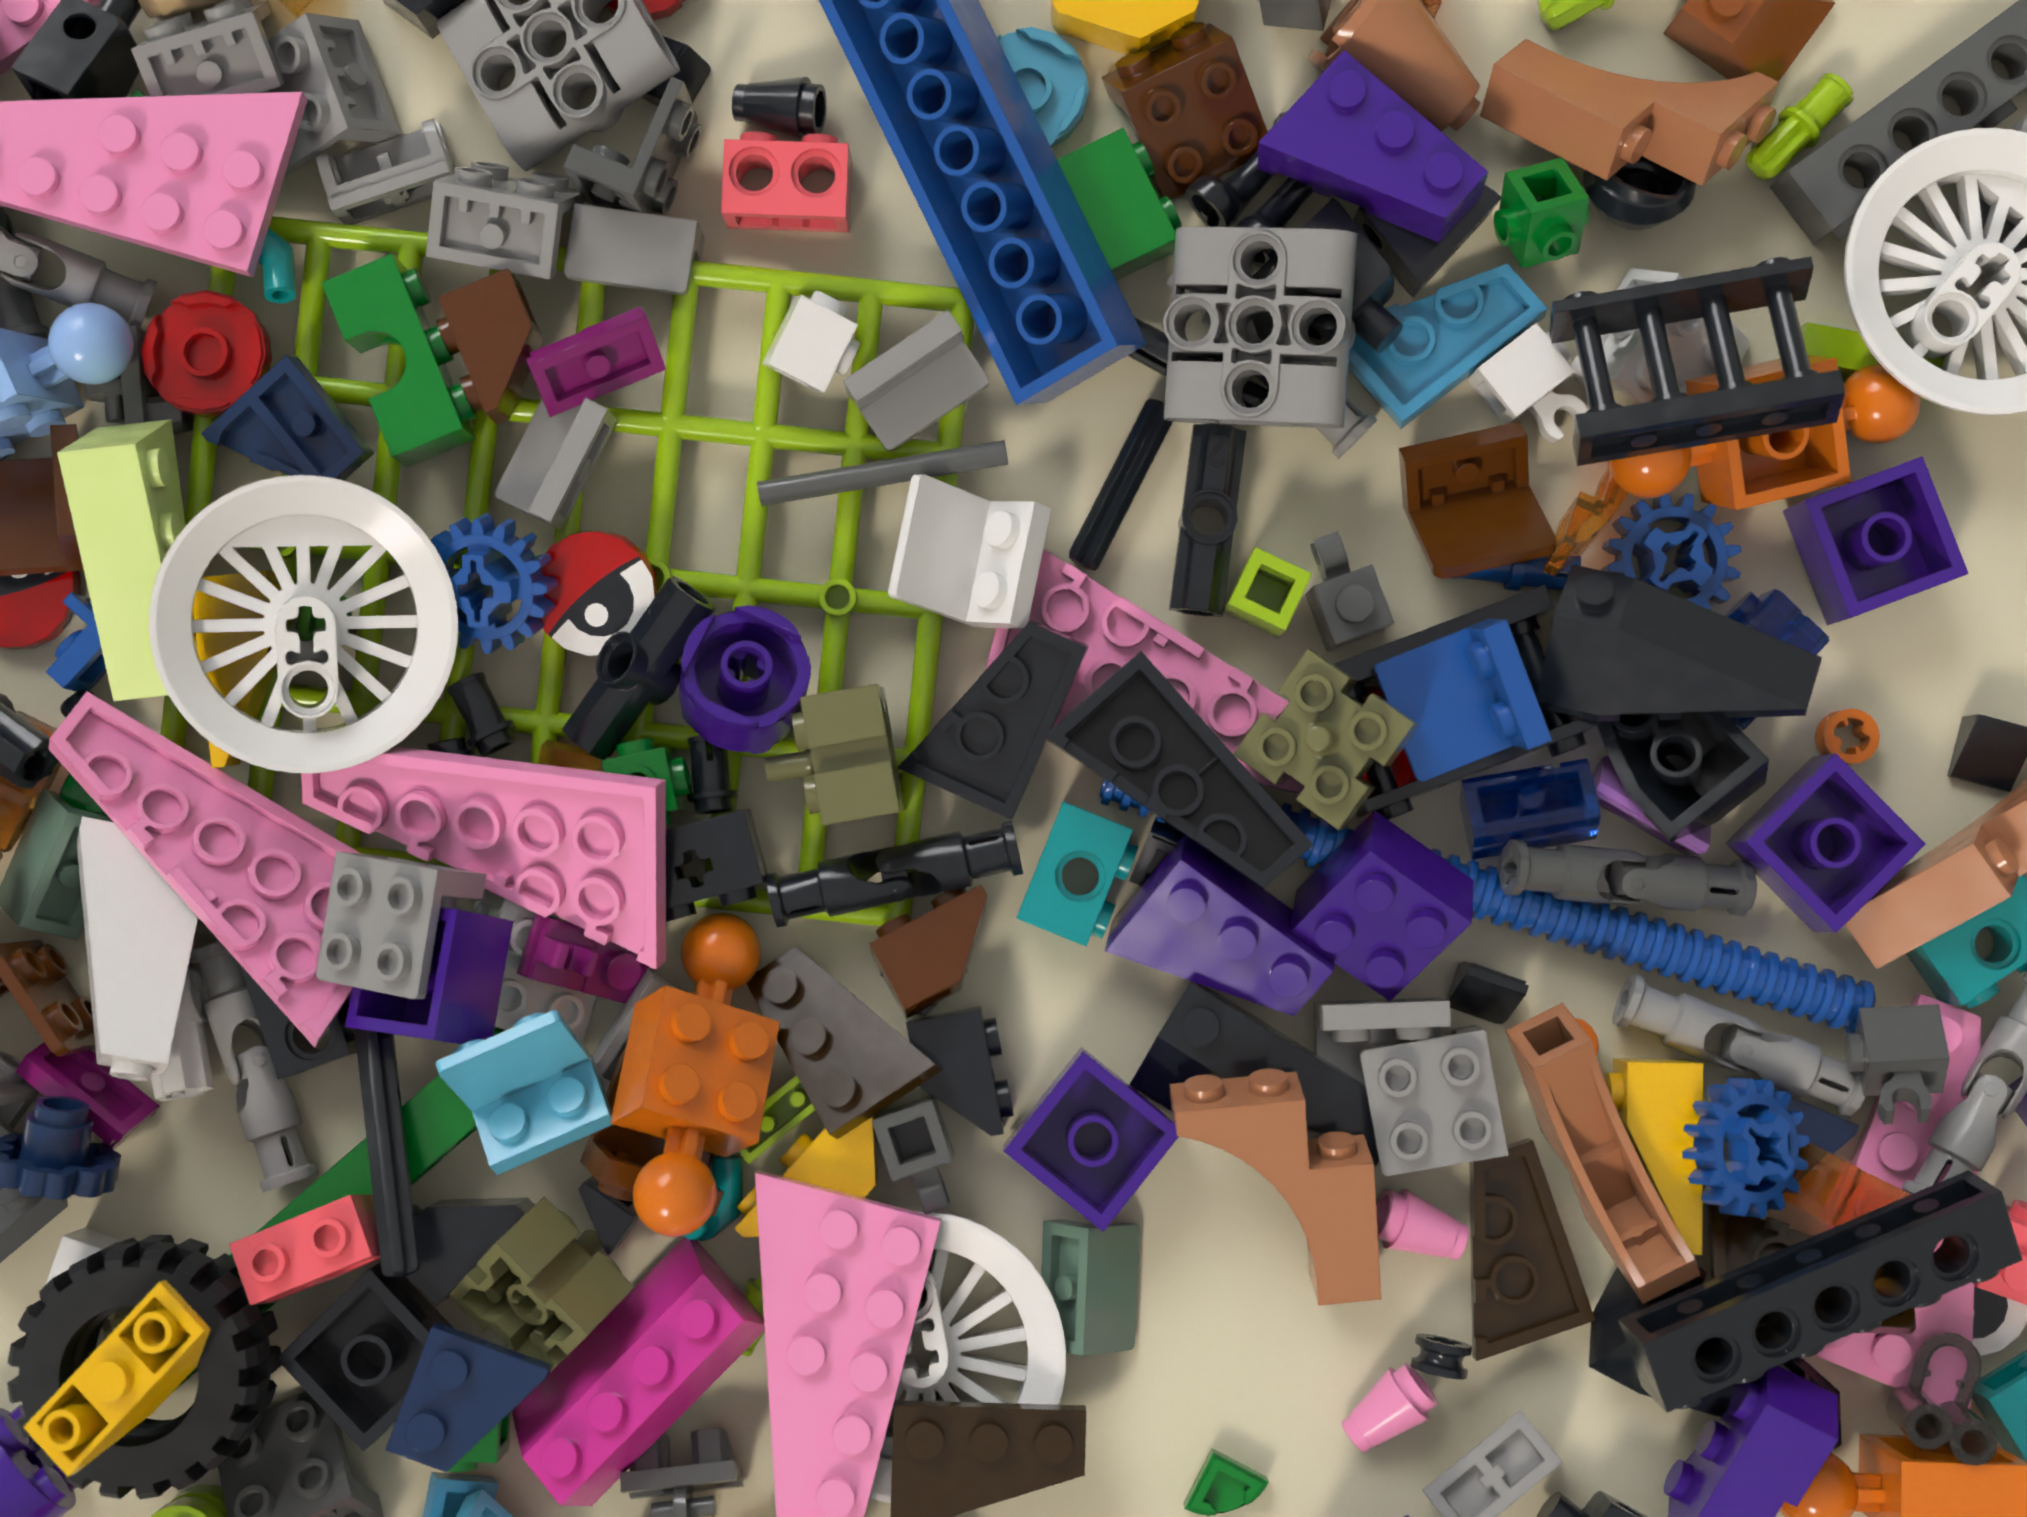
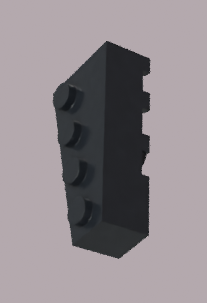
M1142 651L1044 735L1051 744L1262 889L1268 886L1313 846L1311 841Z

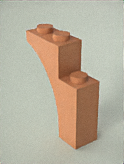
M1525 39L1494 63L1480 117L1606 181L1626 163L1635 164L1642 156L1703 186L1722 168L1730 170L1750 142L1753 141L1758 144L1766 136L1776 116V109L1770 105L1779 82L1759 72L1722 81L1693 83L1634 78L1579 63Z
M2027 779L1964 829L1900 869L1845 924L1876 969L2012 896L2018 877L2027 873Z
M1564 1003L1558 1004L1506 1030L1540 1130L1569 1171L1585 1220L1641 1302L1644 1304L1700 1276L1695 1257L1664 1207L1626 1132L1602 1074L1592 1041Z
M1267 1068L1254 1071L1246 1077L1221 1079L1214 1075H1197L1187 1079L1184 1083L1169 1084L1171 1108L1177 1136L1204 1142L1241 1159L1266 1178L1287 1201L1306 1236L1309 1274L1318 1306L1381 1300L1374 1162L1364 1134L1352 1135L1347 1132L1333 1131L1322 1134L1318 1139H1307L1305 1098L1297 1072L1285 1073L1279 1069Z

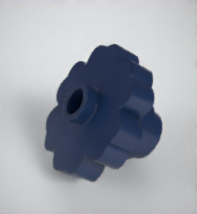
M65 1096L40 1097L35 1102L34 1111L26 1115L24 1133H11L0 1137V1187L18 1188V1192L25 1196L56 1200L67 1199L72 1195L87 1198L98 1197L103 1193L114 1191L115 1183L118 1179L121 1154L114 1151L107 1144L90 1143L94 1122L88 1117V1103Z

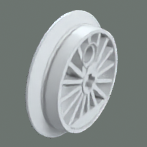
M1974 128L1941 135L1920 144L1890 165L1874 182L1858 207L1849 230L1844 258V283L1852 318L1861 338L1881 366L1899 383L1924 399L1948 409L1979 415H2008L2027 411V347L2017 330L2018 328L2027 335V268H2021V264L2027 262V248L2017 253L2013 251L2023 237L2027 235V133L2002 128ZM1956 183L1960 225L1939 186ZM1918 196L1938 234L1904 207L1910 199ZM1979 197L1990 205L1984 229L1982 228ZM2007 219L2014 225V228L1999 243L2005 220ZM1890 225L1925 253L1884 241ZM1882 261L1927 276L1879 280V262ZM1981 271L1985 274L1986 277L1981 284L1983 286L1981 290L1972 296L1963 292L1980 276ZM1930 293L1925 300L1890 318L1882 299L1883 296ZM1933 312L1940 313L1948 319L1952 327L1951 337L1943 336L1934 328L1932 323ZM1904 325L1905 341L1896 330V328ZM1994 336L2016 374L2015 377L1999 379ZM1972 337L1977 379L1958 376L1968 342ZM1945 356L1941 369L1924 359H1937Z
M292 475L264 479L242 486L208 505L187 524L169 548L158 570L149 609V633L156 669L164 688L183 717L203 737L228 754L252 765L289 773H321L349 768L369 761L394 747L419 726L434 707L448 681L458 641V614L452 582L445 564L424 531L407 514L382 496L359 485L323 476ZM373 545L330 590L327 589L343 546ZM296 546L297 584H294L277 547ZM310 546H329L313 584L311 583ZM232 547H263L282 590L279 591ZM386 550L391 554L404 574L344 601L339 600ZM219 553L260 590L270 602H264L205 580L202 576L214 556ZM409 587L411 590L415 615L347 616L348 612ZM198 590L264 615V618L193 620L196 592ZM310 606L314 617L325 619L324 628L314 630L313 640L301 641L298 630L287 629L286 626L287 619L298 617L299 607ZM416 628L413 650L411 656L350 634L347 630ZM264 631L265 633L203 661L200 660L197 653L193 634ZM343 644L405 667V671L395 687L389 691L341 646ZM269 646L272 648L226 697L217 689L207 674ZM338 662L381 700L375 707L359 717L356 716L338 678ZM277 663L278 678L262 719L258 720L236 707L235 705ZM306 670L315 671L324 677L328 686L322 700L316 704L305 705L293 699L289 692V683L299 672ZM336 702L345 723L316 729V718L330 711ZM282 704L288 712L303 718V730L274 725Z
M941 1212L927 1214L942 1219L934 1249H937L933 1269L929 1266L925 1281L927 1297L919 1304L906 1355L911 1353L914 1340L913 1333L918 1331L922 1332L926 1350H937V1352L931 1354L930 1364L926 1367L919 1366L916 1357L905 1358L895 1400H898L905 1390L907 1391L905 1401H918L919 1394H922L923 1401H936L935 1391H938L944 1402H962L950 1384L952 1382L979 1402L1008 1403L961 1370L965 1369L1021 1381L1022 1385L1013 1403L1059 1405L1066 1373V1346L1060 1314L1043 1277L1017 1247L990 1228L953 1214ZM949 1252L970 1259L975 1264L942 1311L940 1293ZM985 1270L993 1275L1005 1288L949 1325ZM1012 1301L1016 1305L1023 1325L959 1337ZM1027 1340L1028 1357L1026 1366L963 1353ZM893 1431L886 1432L870 1498L891 1504Z

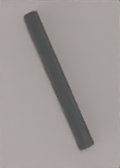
M1005 440L757 481L761 506L909 482L915 474H925L933 478L1009 464Z

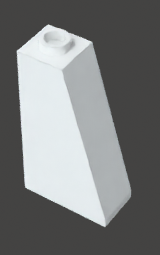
M82 816L77 840V853L97 1064L111 1066L109 1074L117 1078L132 1081H149L151 1073L163 1075L168 1065L198 916L114 822Z

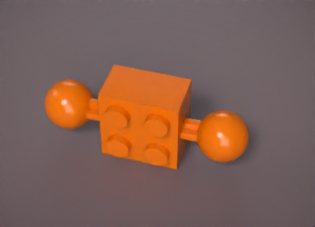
M1808 355L1811 370H1816L1819 373L1838 370L1837 358ZM1780 358L1742 367L1745 381L1753 384L1782 380L1785 377ZM1873 364L1857 370L1845 381L1844 388L1846 393L1837 423L1608 461V465L1615 482L1627 493L1640 498H1656L1670 493L1682 483L1689 471V467L1697 466L1701 502L1739 510L1851 483L1845 431L1847 430L1856 439L1871 444H1883L1894 441L1906 434L1916 422L1920 412L1921 397L1899 383L1881 364ZM1716 373L1685 380L1687 395L1716 391L1719 388Z
M721 912L706 915L697 920L684 936L681 945V960L685 972L696 984L694 994L665 985L635 1003L610 1124L665 1140L663 1154L656 1156L644 1165L637 1175L633 1187L634 1208L640 1220L652 1231L665 1236H683L696 1231L705 1224L714 1210L717 1199V1187L710 1169L701 1161L703 1151L727 1157L759 1141L780 1021L730 1006L733 991L741 988L752 979L761 961V944L757 933L747 921L730 913Z
M1859 1434V1472H1852L1841 1458L1830 1453L1798 1506L1795 1507L1784 1502L1779 1511L1784 1517H1851L1854 1511L1862 1512L1867 1517H2027V1462L1985 1438Z

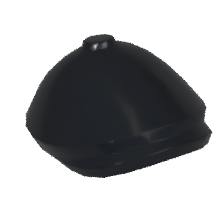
M1642 156L1635 164L1626 163L1607 181L1587 170H1584L1583 173L1586 193L1599 214L1612 224L1628 230L1652 228L1680 214L1690 205L1696 189V183Z

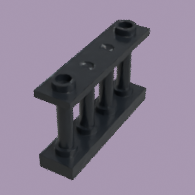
M1811 256L1793 260L1785 257H1775L1764 260L1753 267L1599 294L1593 291H1581L1573 293L1563 300L1553 301L1551 303L1549 330L1551 343L1575 340L1589 404V410L1586 413L1575 415L1572 444L1577 466L1837 423L1846 393L1840 370L1819 373L1816 370H1811L1794 303L1806 300L1814 269ZM1768 306L1785 377L1782 380L1753 384L1745 381L1729 313ZM1703 318L1719 388L1716 391L1687 395L1680 392L1665 324ZM1639 329L1654 399L1647 403L1622 406L1615 403L1601 335Z
M1542 585L1336 662L1334 665L1357 680L1349 695L1364 704L1362 696L1368 694L1364 684L1377 680L1373 669L1376 663L1487 619H1506L1535 696H1537L1545 659L1535 632L1541 629L1537 619L1552 610L1554 606L1546 586ZM1540 708L1552 741L1530 750L1512 746L1423 782L1417 780L1399 788L1391 767L1383 766L1375 760L1366 772L1369 783L1375 786L1373 790L1375 797L1364 802L1356 814L1357 818L1369 815L1374 810L1388 820L1414 810L1410 801L1411 798L1548 747L1552 758L1586 745L1587 742L1583 733L1601 725V722L1583 718L1572 722L1567 714Z

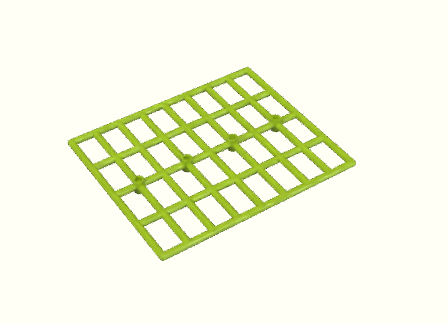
M272 216L269 228L288 243L306 245L294 356H298L334 403L371 407L369 398L390 390L402 378L406 367L405 353L401 346L388 344L384 383L318 376L326 293L321 282L328 280L331 248L397 254L398 260L407 270L415 267L421 275L423 257H426L428 232ZM559 246L556 271L564 272L567 247ZM693 260L688 293L683 296L673 294L661 411L655 412L604 406L618 420L612 432L658 437L645 555L656 573L658 586L656 593L658 594L668 578L672 579L675 576L689 583L706 597L733 600L732 611H735V607L758 606V603L824 609L826 612L817 694L842 690L851 615L862 613L918 619L904 748H894L896 761L899 766L931 732L943 616L891 598L888 595V591L853 587L863 489L838 493L829 581L823 585L761 578L769 505L761 506L757 481L772 478L775 449L842 456L841 467L864 464L867 459L888 460L959 448L962 444L966 402L939 420L937 441L911 438L890 452L884 448L876 435L869 434V424L849 396L845 431L777 424L782 374L764 366L762 362L790 307L791 296L803 295L811 298L815 290L838 301L858 303L856 321L858 326L855 330V340L860 342V345L852 361L851 375L878 357L883 305L942 312L949 310L962 329L963 341L970 351L972 349L975 320L959 288ZM211 266L208 290L234 297L236 273ZM489 269V276L501 270ZM581 281L576 334L582 332L585 328L602 322L606 285ZM699 286L766 293L753 422L685 415ZM519 397L508 421L530 423L541 399ZM484 410L477 412L478 417L473 419L472 430L476 439L471 441L463 511V518L467 517L471 523L477 517L485 513L489 514L498 425L485 414ZM195 415L184 510L186 526L212 501L217 445L208 442L201 433L219 416L205 418ZM379 427L373 492L397 506L401 463L391 456ZM683 439L750 446L736 575L672 569L669 566ZM958 473L933 477L957 487ZM584 488L562 531L555 528L553 544L580 531ZM373 545L343 546L339 558L359 560ZM296 546L277 547L295 584L297 573ZM310 546V555L325 557L329 546ZM468 546L459 553L454 568L459 569L463 566L462 555L468 552ZM237 547V548L263 550V547ZM387 550L364 573L362 592L389 581L390 564L397 563ZM387 596L360 607L359 616H385ZM291 620L286 622L287 629H291ZM383 628L358 629L357 636L382 645ZM459 631L455 659L445 685L443 700H437L430 713L422 721L424 723L441 724L439 741L465 737L467 727L452 696L447 691L449 686L472 674L475 643L466 649L459 647L461 633ZM545 631L543 634L536 709L499 706L506 721L513 720L516 727L512 732L533 734L530 763L555 766L558 737L568 738L562 728L573 713L560 712L567 649H564L548 636ZM356 649L355 660L378 680L380 658ZM277 665L259 711L258 720H261L277 681ZM354 676L352 678L351 690L344 689L357 717L365 714L381 702ZM744 676L741 681L748 682L750 677ZM289 683V692L295 701L311 705L323 699L327 692V687ZM166 695L164 696L160 735L185 749L188 721L174 705L170 696ZM335 702L328 712L341 714ZM283 704L275 720V726L280 727L282 708H285ZM648 704L621 741V743L654 738L655 747H673L678 750L690 751L687 739L699 735L691 726L652 722L654 705ZM786 736L774 744L770 750L761 754L728 750L731 790L738 791L742 756L765 759L772 756L801 752L798 751L795 737ZM705 740L706 752L712 753L711 743ZM250 764L248 787L272 800L275 770ZM899 769V773H902L901 786L906 810L897 813L894 847L920 839L926 783L925 780ZM638 772V773H636V774L633 775V776L647 777L645 774H643V773H641V772ZM737 798L732 799L733 811L711 814L710 818L735 812L737 807ZM806 800L798 873L817 869L818 862L824 861L828 825L822 826L820 813L809 814ZM337 820L335 838L361 854L388 856L454 868L434 858L426 862L406 851L360 846L362 831ZM711 858L706 859L704 874L713 870ZM755 888L757 898L721 907L718 895L694 901L695 907L772 915L767 889ZM913 898L830 917L827 912L799 918L881 927L888 921L904 914H909L911 918Z

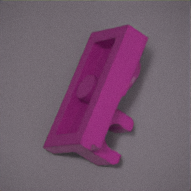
M641 306L585 328L582 332L530 352V357L526 359L549 417L581 405L585 397L594 400L666 370L650 323Z
M537 913L535 914L517 974L536 981L621 1003L627 1002L641 978L649 969V966L636 961L638 954L611 941L604 946L585 937V929L568 921L550 916L545 918Z
M43 1042L24 1056L16 1070L20 1077L44 1096H65L88 1103V1117L94 1122L92 1132L103 1140L102 1144L109 1145L113 1150L120 1146L130 1133L152 1117L160 1107L159 1104L129 1080L111 1076L109 1074L111 1066L97 1064L96 1054L92 1050L58 1057Z

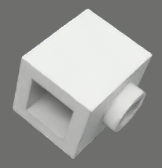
M816 290L811 299L803 295L795 296L762 364L817 393H825L834 372L842 376L845 375L860 345V342L852 338L858 324L844 317L849 307Z

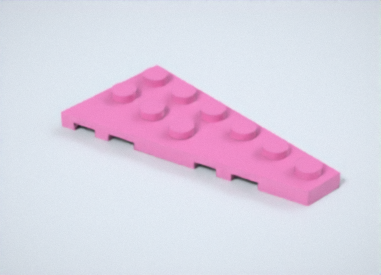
M303 92L0 101V205L254 277L308 99Z
M1043 549L1029 622L1033 620L1089 645L1054 727L1140 651L1144 653L1232 754L1236 751L1262 712L1273 714L1279 718L1288 705V701L1254 681L1249 675L1236 667L1233 668L1206 651L1204 647L1124 597L1121 598L1071 564L1063 562ZM996 628L986 669L1020 633L1021 629ZM1238 759L1260 785L1295 794H1300L1305 787L1291 776L1285 784L1275 785Z
M87 691L49 738L48 749L315 1048L352 991L351 986L322 981L316 976L336 851L361 853L218 768H212L208 762Z
M397 746L369 761L349 768L331 772L301 773L303 804L369 835L377 831L408 846L407 853L426 862L434 858L456 869L487 874L484 889L545 918L553 914L585 929V937L604 946L611 941L638 954L636 961L655 970L666 961V780Z
M1914 994L1910 1006L1939 1004L1950 1057L1943 1093H1930L1932 1104L1927 1123L1918 1122L1917 1111L1912 1104L1899 1101L1894 1103L1895 1111L1892 1124H1883L1878 1115L1880 1095L1875 1097L1825 1231L1909 1196L1901 1187L1905 1180H1914L1932 1149L1928 1140L1940 1119L1959 1102L1967 1099V1095L1961 1096L1962 1083L1981 1050L1980 1016L1926 995ZM1951 1164L1946 1165L1937 1183L1944 1180L1952 1166ZM1943 1239L1936 1245L1934 1252L1941 1246ZM1968 1283L1943 1294L1939 1301L1930 1306L1915 1308L1916 1329L1912 1334L1852 1333L1826 1344L1823 1350L1815 1356L1971 1419L1974 1283Z
M757 1170L755 1172L776 1517H865L942 1218Z

